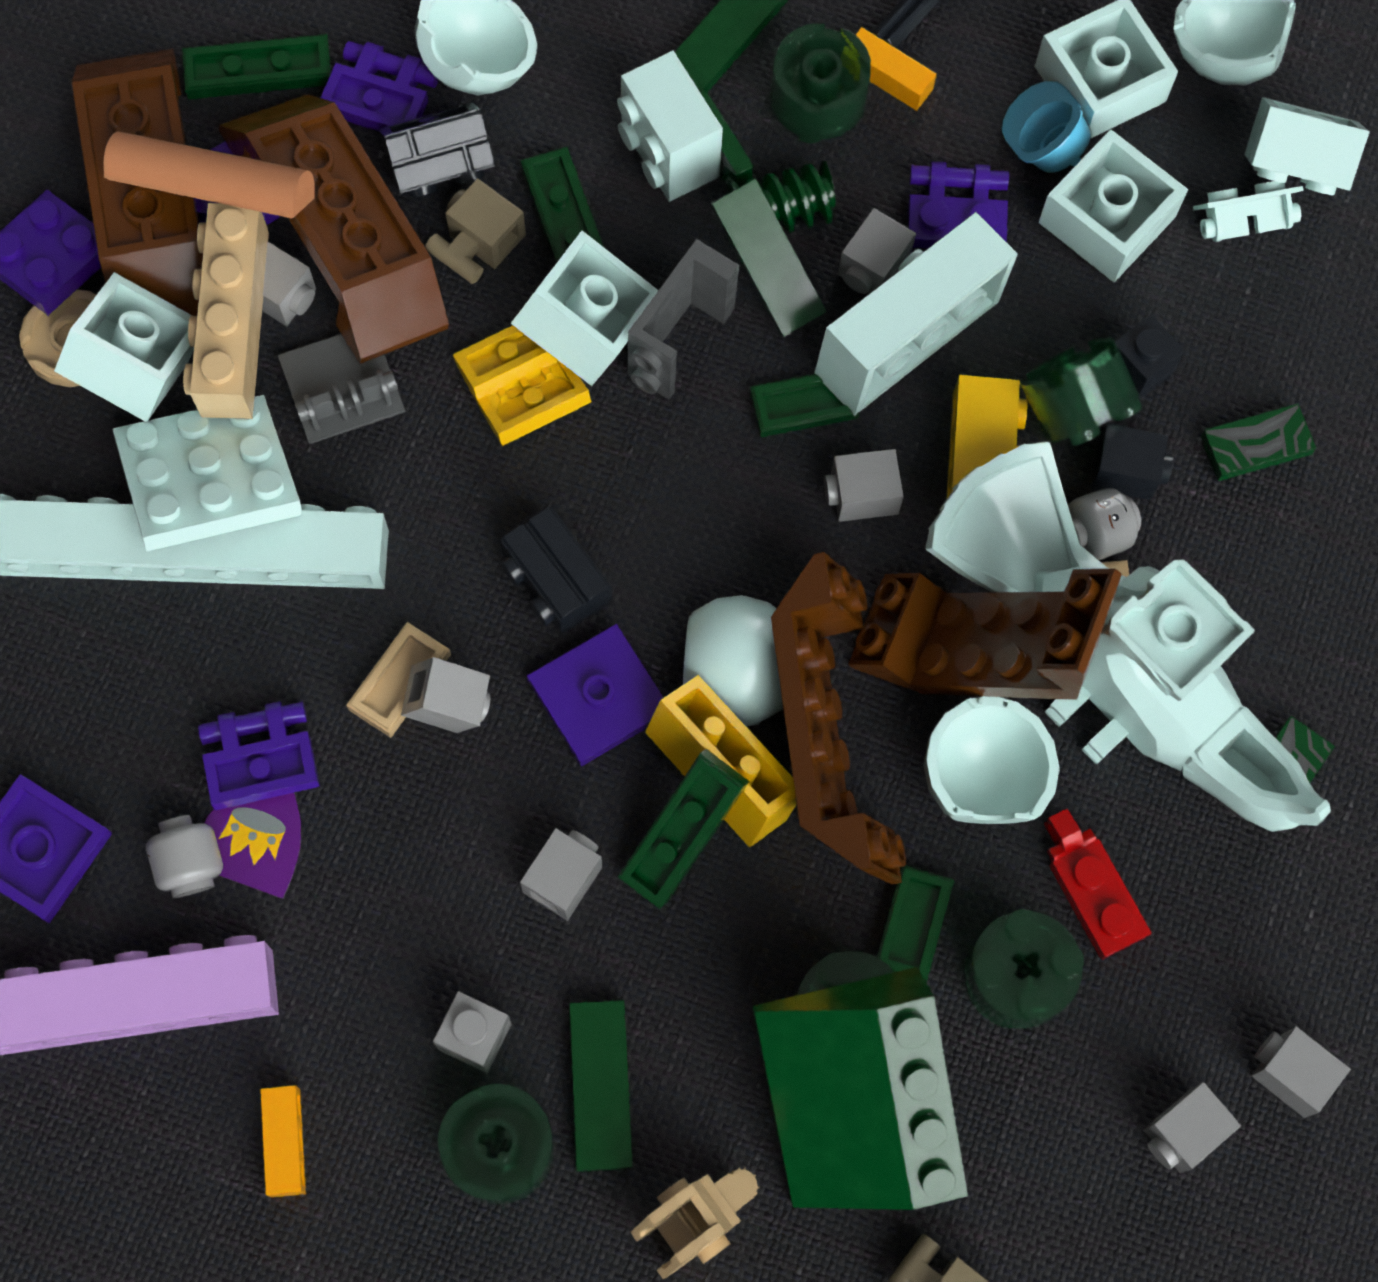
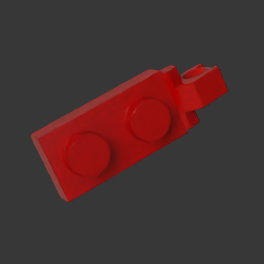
M1068 808L1049 817L1044 826L1055 844L1054 847L1047 851L1052 861L1049 867L1099 958L1103 960L1151 935L1152 932L1100 839H1096L1091 829L1081 833Z

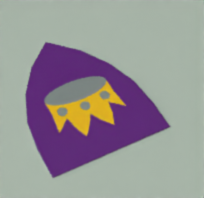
M295 793L216 811L213 810L206 818L204 824L210 825L215 832L223 862V870L219 876L283 899L294 874L301 848V819Z

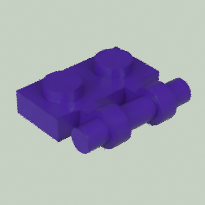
M348 41L344 48L343 59L356 63V65L352 68L336 63L321 95V99L335 102L347 122L379 132L381 128L422 117L428 104L427 91L415 87L419 83L435 88L439 80L433 76L421 58L412 55L402 58L384 52L383 46L371 42L361 45ZM382 71L397 76V78L393 81L374 74Z
M931 161L930 166L911 165L910 185L928 186V195L910 194L907 228L916 233L913 248L929 249L975 212L1007 242L1008 201L988 199L989 190H1008L1009 171L990 170V165L975 164L974 169L946 167V162ZM945 187L972 189L971 198L945 197Z
M281 701L265 704V710L236 716L233 711L218 715L217 721L198 725L202 745L222 741L223 746L221 751L202 755L210 801L215 811L320 787L308 731L288 735L287 726L307 722L303 701L284 706ZM269 731L270 740L241 746L242 736Z

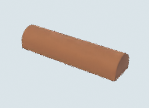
M120 131L115 132L110 137L104 153V178L111 181L287 218H294L314 199V177L311 171Z

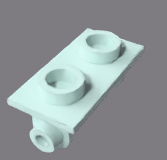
M1277 181L1254 185L1256 195L1239 198L1237 188L1207 193L1209 203L1193 206V211L1206 209L1207 219H1202L1200 222L1202 237L1204 239L1211 238L1213 242H1218L1223 239L1249 235L1247 216L1251 215L1254 218L1256 233L1292 228L1293 223L1300 222L1301 209L1297 202L1292 203L1291 193L1303 191V186L1286 189L1285 183Z

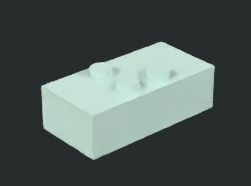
M975 212L925 252L921 249L912 252L902 262L898 273L826 327L814 374L823 380L825 386L844 405H847L855 416L996 305L1000 300L1018 253Z

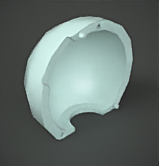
M421 0L414 29L416 46L424 64L433 76L447 87L477 96L494 93L510 88L533 65L538 45L534 30L520 7L512 0Z
M1182 0L1176 8L1174 34L1182 57L1198 75L1220 85H1248L1272 75L1279 67L1291 30L1296 4L1294 0Z
M743 595L716 598L693 611L689 616L685 644L683 685L699 675L745 726L759 725L761 721L783 710L771 616L776 608L766 601Z
M986 696L966 699L944 714L928 738L923 764L928 790L944 814L956 821L978 824L1027 822L1041 816L1055 795L1060 768L1054 740L1039 717L1016 701Z

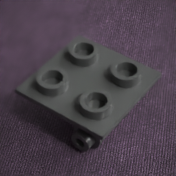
M342 334L278 355L309 445L406 412L385 354L359 364Z

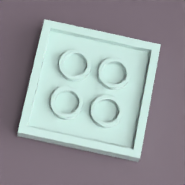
M264 395L254 398L253 419L201 417L197 409L148 420V422L144 421L112 428L146 552L302 515L300 499Z

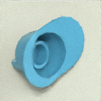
M1044 81L1025 90L1010 105L1003 119L1002 133L1006 142L1019 159L1025 163H1032L1048 173L1059 172L1069 165L1075 167L1081 161L1080 155L1085 151L1091 138L1089 125L1083 116L1081 105L1067 88L1057 81Z

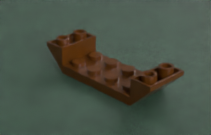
M167 49L77 65L72 79V87L98 255L105 283L115 272L188 314L197 316L199 300H195L193 295V273L195 269H202L203 253H199L197 245L199 218L195 198L104 178V153L110 137L117 131L186 145L178 96L182 94L174 50Z
M304 95L219 125V132L233 155L312 172L314 177V199L294 218L288 219L339 301L336 326L359 364L448 329L449 322L431 256L335 102Z
M825 552L817 553L812 556L771 616L799 823L801 827L859 869L890 884L902 883L900 867L905 866L906 855L901 837L898 834L895 835L893 829L866 814H857L854 796L851 791L846 789L844 771L849 770L850 759L845 742L839 739L836 721L842 718V705L836 689H832L829 670L835 667L834 652L830 641L824 638L863 628L861 611L867 609L866 593L862 582L849 574L844 566H840Z
M1115 568L1073 569L1064 591L946 593L920 573L884 574L882 582L875 592L874 601L863 629L857 636L856 646L848 665L855 670L922 694L1077 700L1113 605L1122 573Z

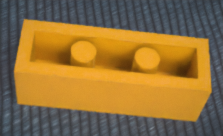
M862 27L844 51V66L916 111L934 89L937 75L935 72Z
M296 1085L261 1089L266 1195L272 1198L306 1194L300 1089Z

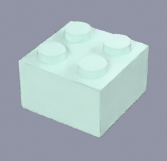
M1117 0L1045 34L1035 63V68L1044 81H1057L1062 84L1081 105L1083 116L1089 125L1091 138L1165 103L1178 74V70L1130 0Z
M671 51L621 75V97L617 99V103L622 114V122L618 124V130L626 147L630 151L636 149L643 159L642 169L653 189L660 187L670 202L720 177L723 128L675 52Z
M1262 97L1245 156L1251 165L1254 166L1253 170L1258 171L1257 176L1286 183L1288 175L1301 178L1300 181L1306 184L1305 188L1334 195L1336 188L1350 191L1370 131L1358 121Z
M1110 129L1048 194L1038 223L1111 281L1115 282L1174 220L1188 189Z
M581 231L511 324L592 386L628 342V331L658 290L584 231Z
M114 272L70 329L54 372L148 422L184 370L194 351V347H190L188 340V323L192 315Z

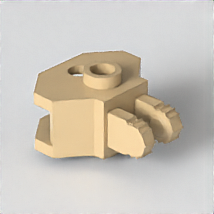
M738 1168L725 1175L716 1183L712 1181L708 1174L690 1185L685 1178H682L657 1197L662 1205L648 1215L630 1233L636 1241L645 1238L656 1229L664 1237L675 1255L657 1269L663 1280L696 1256L704 1264L731 1244L725 1234L741 1222L736 1212L757 1194L759 1187L757 1186L756 1175L747 1171L746 1168Z

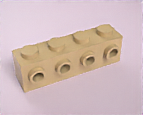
M208 203L206 222H200L197 230L198 251L203 253L202 269H195L193 273V295L195 300H199L197 316H190L188 323V340L190 347H194L193 364L186 363L184 368V391L186 395H191L201 417L253 419L269 232L262 212L219 203Z

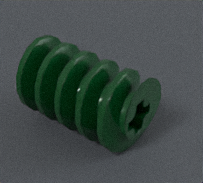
M822 160L820 163L819 172H817L812 164L803 165L800 171V178L793 169H784L781 183L774 173H766L764 175L762 187L760 186L777 220L783 222L789 233L794 232L795 218L801 216L808 229L813 228L815 212H820L826 224L832 223L833 208L836 205L835 190L831 172L825 160ZM754 177L746 178V180L744 181V183L750 181L751 179H755V178H754ZM736 182L728 183V193L739 187Z

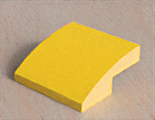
M513 325L452 354L469 390L502 446L591 403L589 390L582 379Z

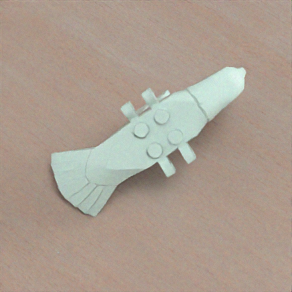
M1048 441L1022 444L1006 454L1001 453L983 466L973 469L952 488L953 492L939 509L941 512L928 528L929 534L925 549L961 576L990 592L1064 591L1073 569L1108 568L1079 543L1052 447ZM1173 560L1161 571L1146 566L1137 568L1128 577L1121 575L1113 605L1078 699H1056L1045 713L1060 727L1089 699L1110 720L1082 749L1096 765L1127 737L1143 755L1181 771L1185 779L1220 800L1245 820L1269 831L1287 830L1299 825L1317 826L1331 812L1329 802L1315 792L1296 759L1263 726L1254 714L1242 705L1227 674L1221 667L1255 631L1247 621L1242 620L1230 608L1225 598L1185 560Z

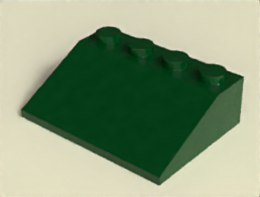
M918 967L752 1006L793 1208L914 1210L968 1196L935 999Z

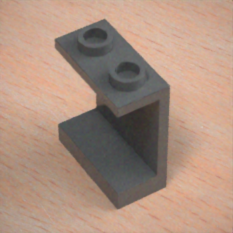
M697 239L628 331V375H630L633 383L644 392L649 394L657 392L667 399H670L675 392L677 351L663 343V341L689 305H694L723 324L735 309L739 265Z

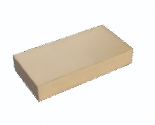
M407 622L347 703L348 710L391 738L406 718L401 716L411 666L432 657L447 661L451 656L450 649Z

